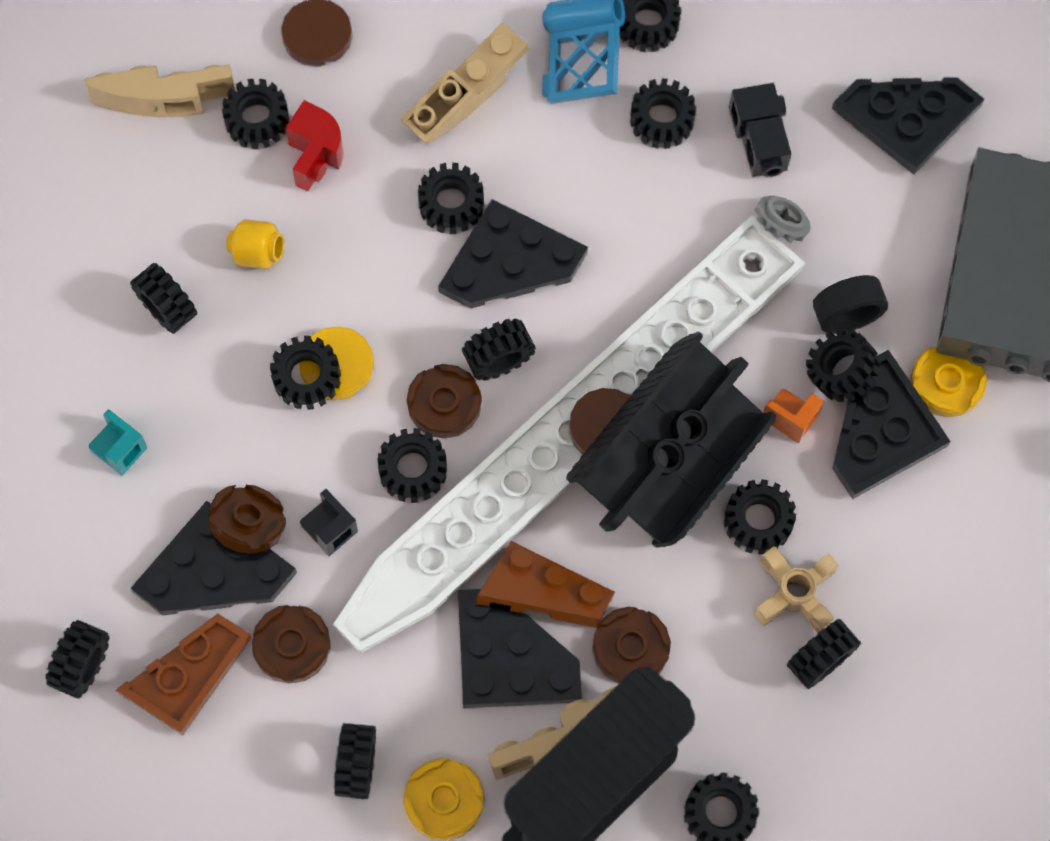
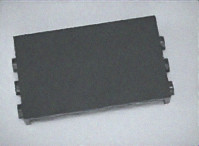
M978 147L970 166L936 353L965 359L977 366L991 365L1004 368L1012 374H1029L1042 377L1045 381L1050 382V161L1042 162L1024 158L1016 153L1007 154Z

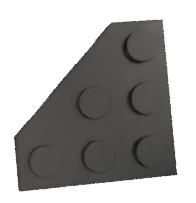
M943 77L942 81H922V78H893L892 82H872L871 79H856L834 101L832 109L914 175L982 106L985 99L958 77Z
M491 199L440 282L438 292L471 309L485 305L486 301L505 296L506 299L532 293L539 287L570 283L588 253V246Z
M889 349L877 355L881 365L876 366L880 370L879 377H871L876 382L871 388L866 385L863 388L867 392L861 397L856 392L854 393L856 400L850 402L848 400L832 469L852 499L943 450L951 442Z
M206 501L130 589L162 616L178 614V611L195 609L205 611L229 608L236 604L256 602V604L271 603L297 574L296 568L271 549L251 554L237 552L222 545L213 536L208 526V511L211 503Z
M481 589L458 590L463 709L563 704L582 699L580 660L526 613L510 611L511 606L490 602L489 606L475 604Z

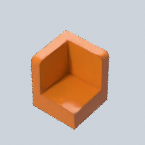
M781 389L773 401L769 400L763 413L772 411L776 414V421L772 426L799 443L819 416L825 401L812 393L804 402L786 389Z

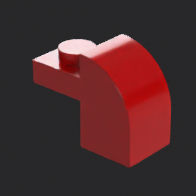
M303 100L286 126L288 144L303 152L293 167L295 186L308 192L315 181H321L327 170V165L339 170L343 160V145L340 127L335 118L326 110Z

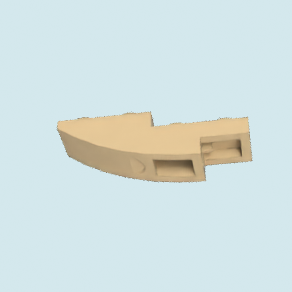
M502 22L455 71L450 68L404 115L401 119L402 123L427 145L438 139L468 117L507 81L505 74L530 50L528 44Z
M230 64L224 66L210 65L202 70L192 72L178 71L165 77H159L156 65L150 67L136 66L128 71L117 73L104 72L97 74L95 77L85 78V85L92 103L126 114L149 117H179L203 114L201 101L226 97L230 88L235 91Z
M615 687L606 690L602 694L603 697L589 702L586 699H580L569 703L565 710L559 712L562 728L556 730L554 727L543 728L535 732L531 739L519 743L515 740L507 741L495 747V751L488 753V757L496 780L532 768Z

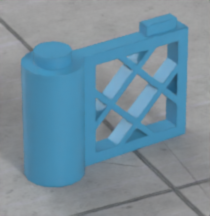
M558 0L549 2L542 15L543 25L547 31H550L549 74L543 75L542 95L548 97L547 100L554 104L617 94L619 27L623 26L625 20L623 0ZM608 36L607 47L599 56H596L589 48L599 37ZM575 41L579 45L578 48L564 61L560 57L561 43ZM587 52L595 60L580 76L572 67ZM603 66L607 70L606 85L591 86L588 81ZM569 71L578 78L569 90L559 91V82Z

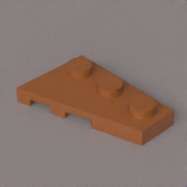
M511 541L478 593L475 604L489 606L490 602L511 606L510 611L525 613V610L528 609L547 613L550 619L597 628L613 599L615 591Z
M217 613L181 640L176 648L160 660L156 659L145 667L146 670L132 681L125 682L116 691L183 736L252 637L250 633Z

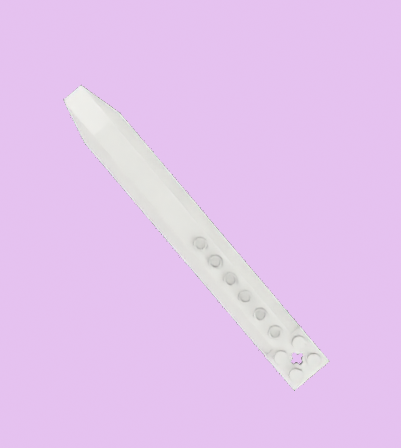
M751 215L377 557L333 623V626L361 654L431 615L572 484L566 480L567 474L572 470L573 465L580 460L582 454L573 445L569 434L570 413L580 398L588 392L600 388L618 389L632 396L635 389L646 379L648 373L654 369L657 362L662 359V356L668 352L670 347L689 334L698 331L702 333L703 338L700 342L712 353L804 269L805 262L777 239L773 233L766 231L765 226ZM758 260L760 262L759 271L750 272L746 270L744 261L754 262Z

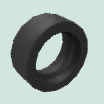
M861 275L838 281L822 290L814 298L813 308L821 330L826 333L831 331L833 334H837V329L840 328L847 332L848 329L856 330L874 322L888 310V301L878 278L872 275Z

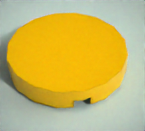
M340 326L324 328L311 336L313 342L318 337L323 340L324 346L329 344L333 348L341 370V377H339L340 387L339 389H334L336 395L333 399L329 397L325 399L333 401L349 399L356 395V392L360 391L363 387L365 388L370 382L374 371L372 349L366 339L356 331ZM312 361L299 362L300 374L305 384L308 385L315 382L320 375V367Z
M936 347L923 351L916 360L910 382L931 413L944 417L962 416L975 408L985 393L987 377L986 372L984 373L981 366L974 365L965 359L936 353Z
M439 758L425 762L412 773L405 787L403 803L408 820L419 833L431 839L448 841L463 836L476 825L483 810L484 793L479 778L469 766L450 759Z

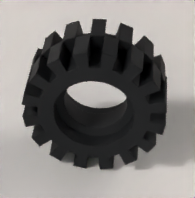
M623 0L625 20L623 26L619 27V33H621V40L623 42L630 39L629 47L635 49L636 45L639 44L641 45L640 51L646 52L647 46H651L652 52H656L659 49V44L666 48L669 46L670 40L674 41L681 17V7H678L679 0ZM641 10H653L661 15L662 20L656 25H644L636 20L635 15Z
M254 78L247 79L248 86L245 87L240 81L236 84L237 92L230 88L227 92L228 99L224 98L222 102L224 108L222 109L227 133H230L231 139L234 142L239 139L240 146L245 148L248 142L251 143L252 149H258V143L262 142L264 148L271 147L269 140L273 139L275 143L281 140L280 133L286 134V124L289 123V113L282 90L278 91L277 85L272 82L267 87L265 79H260L259 85H255ZM262 105L269 109V116L261 122L250 123L242 118L243 111L250 106Z
M661 78V85H657L656 79L649 81L648 88L645 84L640 86L639 93L635 92L631 105L630 125L634 127L633 133L636 137L642 134L641 142L645 145L649 140H652V147L657 149L659 142L664 143V149L671 148L672 141H674L676 146L682 144V139H687L690 136L696 115L695 98L693 95L688 96L689 89L684 86L679 90L680 82L676 80L673 81L672 86L667 85L668 78ZM667 105L676 111L677 116L673 121L663 123L652 119L649 111L653 106Z
M452 162V169H447L446 163L440 164V171L438 172L435 167L429 169V177L424 174L421 179V185L418 187V201L422 219L427 218V225L431 228L436 224L437 232L444 233L445 227L450 228V234H456L457 227H460L462 232L468 230V223L474 226L478 222V216H482L484 206L483 184L479 182L477 173L474 172L470 175V167L466 165L461 171L459 170V163ZM445 189H457L464 194L465 201L459 207L445 208L438 203L437 196Z
M152 263L130 281L132 290L136 293L137 298L143 302V306L151 312V315L159 321L160 325L165 326L167 331L175 334L197 315V310L194 308L195 305L188 299L189 296L186 292L182 291L178 282H175L173 277L166 273L164 268L158 266L157 263Z
M516 318L512 321L505 319L502 324L498 321L493 323L489 329L487 327L481 329L482 333L471 336L472 340L466 341L465 347H462L463 355L474 377L477 380L483 379V381L489 380L491 377L493 379L499 378L502 373L505 375L511 373L510 370L513 368L518 369L522 366V362H527L531 359L530 356L534 355L536 349L523 321H519Z
M843 328L837 329V336L831 331L826 333L827 340L823 342L819 338L815 342L819 348L817 350L811 348L808 353L813 358L806 360V366L809 368L806 371L808 377L831 400L834 398L837 402H844V397H846L850 402L856 400L854 395L856 392L862 397L867 393L863 388L866 385L872 388L876 383L871 377H879L880 370L876 366L881 365V362L877 356V351L863 335L853 329H848L847 332ZM854 355L853 362L846 371L838 375H832L834 367L841 359Z
M304 335V341L302 342L298 341V337L291 338L292 345L288 346L286 342L281 344V353L275 351L272 356L274 363H270L271 378L278 396H282L283 401L288 405L292 402L296 409H301L302 405H306L308 410L314 409L313 404L319 402L320 406L327 404L326 397L333 399L336 395L334 389H339L341 384L339 378L341 377V370L333 348L329 344L324 346L323 340L318 337L313 342L311 336ZM302 361H312L320 367L318 379L308 385L298 384L291 377L295 365Z
M407 428L400 430V436L397 437L393 433L389 436L388 444L383 442L381 453H378L377 458L378 472L383 487H387V492L392 497L394 494H397L400 501L405 502L406 498H411V503H418V497L423 496L424 501L431 498L430 493L434 492L437 494L440 491V484H444L447 472L445 449L442 450V443L439 439L433 440L432 433L426 431L425 435H422L420 429L414 428L413 433L408 434ZM417 453L423 456L428 464L426 471L416 478L403 476L397 466L399 460L404 455Z
M764 479L761 480L760 484H756L755 480L748 481L746 487L743 484L740 485L736 493H732L724 518V527H728L727 535L729 539L734 537V544L738 548L741 545L746 546L745 552L752 554L753 549L758 550V555L764 554L767 549H771L774 546L778 549L780 544L783 546L793 530L797 514L794 513L796 508L794 501H789V492L787 490L783 493L780 492L781 485L774 483L773 487L768 486V480ZM762 504L769 507L774 514V524L765 530L751 527L745 517V512L750 506Z
M837 619L825 629H822L814 638H811L805 646H802L798 653L793 655L791 660L787 662V666L807 689H810L818 682H821L828 674H831L845 659L850 657L861 645V642L841 619Z
M73 621L70 628L67 627L64 631L63 639H59L57 650H54L51 655L53 659L48 663L47 670L49 671L45 678L47 680L46 685L76 699L81 698L88 691L89 685L92 686L95 681L94 676L96 673H99L101 669L100 664L105 660L106 655L104 653L109 647L107 643L110 639L109 633L83 621Z
M343 723L341 726L335 763V796L368 799L374 768L376 726Z
M720 772L719 776H714L713 773L707 775L704 780L700 779L690 791L684 806V821L689 826L687 830L690 835L694 834L697 838L696 841H744L748 839L757 824V817L759 816V808L756 805L758 799L756 794L752 795L750 791L752 787L748 783L744 785L740 782V777L736 775L733 778L728 777V773ZM725 797L733 802L736 807L737 816L731 825L719 827L709 821L706 815V805L711 799Z

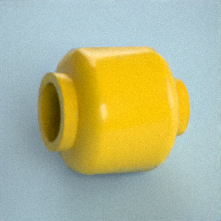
M243 219L236 225L234 230L228 233L226 247L228 252L232 253V258L237 265L266 270L273 266L275 262L280 261L284 251V237L273 223Z

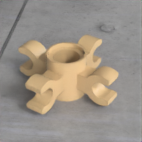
M775 546L762 555L763 559L760 560V564L768 574L774 577L779 587L777 594L760 604L756 608L757 611L754 615L765 626L784 610L790 612L801 611L806 616L811 627L819 633L834 620V617L825 606L819 603L814 594L817 585L835 574V569L839 565L828 554L809 570L804 568L791 569L784 556ZM791 583L801 585L805 589L806 595L802 597L793 596L789 593L787 585Z

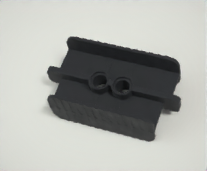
M699 331L675 342L668 352L662 356V359L657 362L654 369L648 373L646 379L632 393L633 395L626 400L624 406L617 411L618 413L610 420L611 422L604 427L602 433L595 438L593 444L582 454L580 460L573 465L572 470L567 474L566 480L570 483L578 482L609 510L599 524L606 532L616 530L629 516L653 538L652 545L655 548L674 545L680 539H683L687 532L693 528L695 522L703 515L702 513L708 509L710 503L718 496L717 494L726 486L725 484L730 481L733 474L741 467L742 462L748 458L747 456L755 449L757 443L762 440L764 434L770 430L771 425L776 421V414L772 411L763 413L733 385L749 364L744 358H735L725 366L700 342L703 334ZM683 420L690 425L691 435L689 438L685 437L681 431ZM660 448L668 455L666 467H663L658 461L657 455Z
M639 668L630 672L509 789L504 799V810L507 817L511 820L512 827L504 833L502 841H595L675 762L678 755V744L690 733L695 723V714L691 707L690 699L673 682L665 680L652 669Z

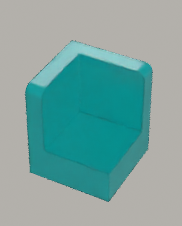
M108 409L103 414L107 422L106 427L94 438L88 447L92 453L123 476L145 452L147 445L143 436Z

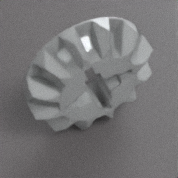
M772 195L761 198L755 208L758 214L757 220L766 226V231L773 232L777 239L783 237L790 243L794 240L801 242L810 232V222L805 213L798 205L786 198Z

